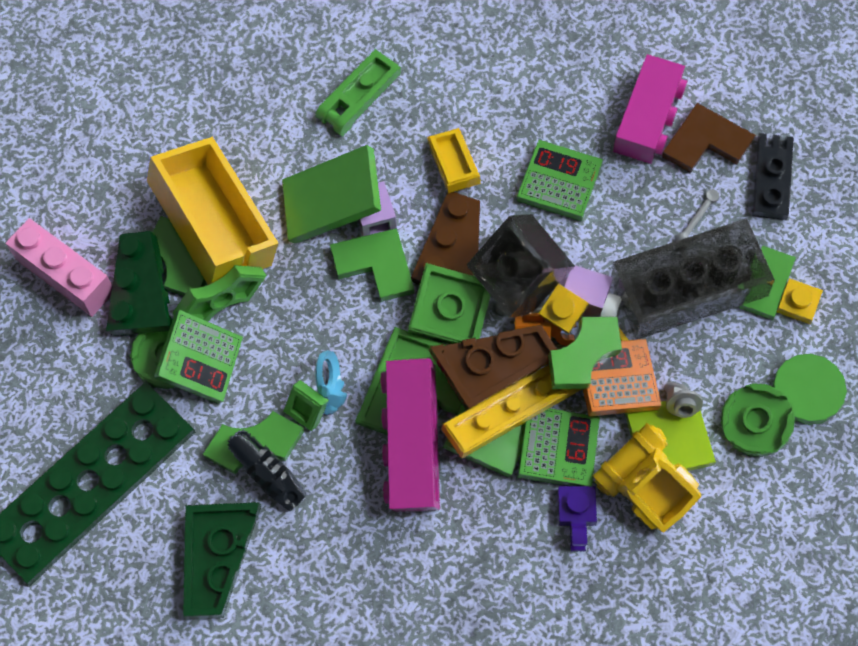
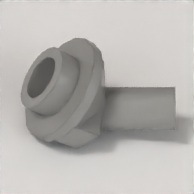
M671 381L665 384L664 392L667 394L666 408L669 413L681 418H687L699 412L703 407L701 395L690 391L684 384Z

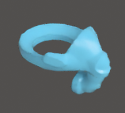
M326 350L320 353L317 359L315 378L318 393L329 400L323 413L324 415L335 413L345 403L348 395L341 391L344 381L341 380L337 356L333 351ZM324 360L327 362L329 368V380L327 386L325 385L322 376Z

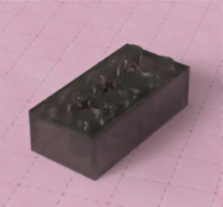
M747 218L614 261L611 277H613L612 283L617 295L621 296V305L636 340L768 297L775 281Z

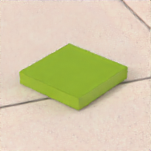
M662 401V405L658 410L625 413L631 438L633 437L632 434L639 431L646 423L662 430L668 443L663 452L673 465L680 463L687 471L715 465L716 460L701 410L691 417L681 418L669 413L666 408V401Z

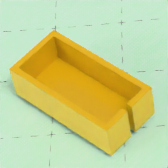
M213 137L150 157L147 183L208 285L226 275L234 265L262 267V269L272 266L279 243Z

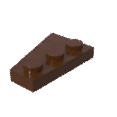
M447 192L411 276L413 283L420 285L426 263L475 277L478 276L479 200L456 192Z
M542 325L501 332L495 336L466 339L460 343L445 346L443 344L430 346L428 351L467 411L548 365L550 351L557 350Z

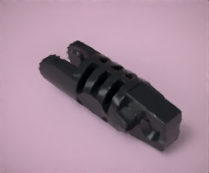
M244 429L242 431L239 430L234 436L230 437L228 440L229 444L227 445L229 446L228 449L243 465L242 469L248 473L267 495L288 511L294 509L305 498L307 493L295 476L266 445L263 446L254 436H251V433L244 431Z

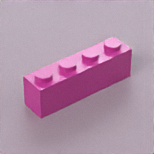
M430 358L386 361V371L381 372V390L383 394L387 393V408H382L381 420L383 429L388 430V444L383 445L382 458L384 466H388L389 481H384L383 484L384 502L386 504L389 503V509L395 512L440 510L436 365Z

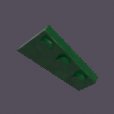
M151 231L120 234L106 331L113 336L166 332L170 329L173 319L169 317L167 304L170 301L162 280L164 270L158 238Z
M260 502L185 505L183 617L186 620L224 618L261 509Z

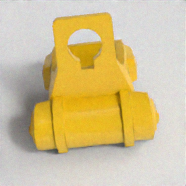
M646 423L639 431L632 434L633 437L607 462L605 461L600 465L601 468L593 475V478L601 492L612 497L620 492L633 503L631 509L636 517H639L650 529L657 528L660 532L664 533L701 498V492L698 490L699 483L680 463L673 465L663 452L668 443L662 430Z

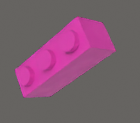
M649 54L646 55L618 129L613 152L652 164L655 153L662 155L668 138L667 135L662 133L665 125L672 127L678 110L677 107H673L675 98L682 100L688 80L682 79L685 69L684 65Z

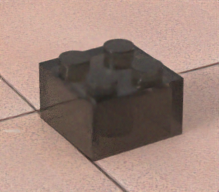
M532 214L508 216L466 264L509 318L532 314L556 288L558 283L575 267Z

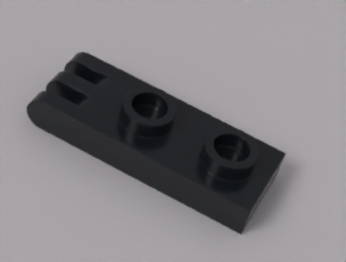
M759 133L752 216L787 220L790 206L794 137L786 136L783 148L780 147V135L773 134L771 146H767V134Z

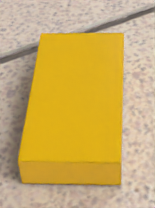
M459 128L427 137L428 145L448 193L481 184L479 172Z

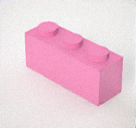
M29 218L5 243L15 260L91 317L111 297L112 284L105 273Z

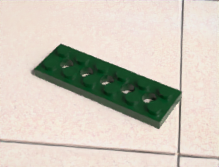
M145 381L0 513V556L31 586L196 433L194 428ZM143 423L151 424L154 430L148 439L138 440L134 437V431L138 425ZM115 448L126 450V458L121 464L111 465L107 463V455L111 450ZM87 473H95L99 477L97 486L89 491L80 489V479ZM61 498L69 499L71 507L68 513L63 516H54L51 511L54 502ZM32 524L41 525L43 532L37 541L31 543L24 541L23 534L28 526Z

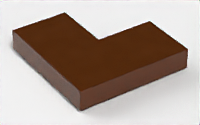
M697 103L663 151L662 157L689 173H692L707 149L738 165L756 135Z

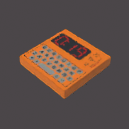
M646 339L621 341L622 350L619 355L605 358L593 367L591 384L588 389H583L588 416L658 410L662 404Z

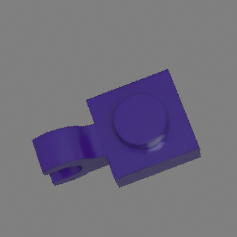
M596 486L558 487L559 526H570L571 551L586 552V526H596L597 524Z

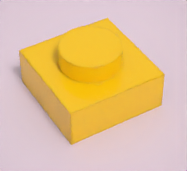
M789 278L777 313L811 324L823 290Z
M558 283L540 310L539 315L570 334L589 303Z

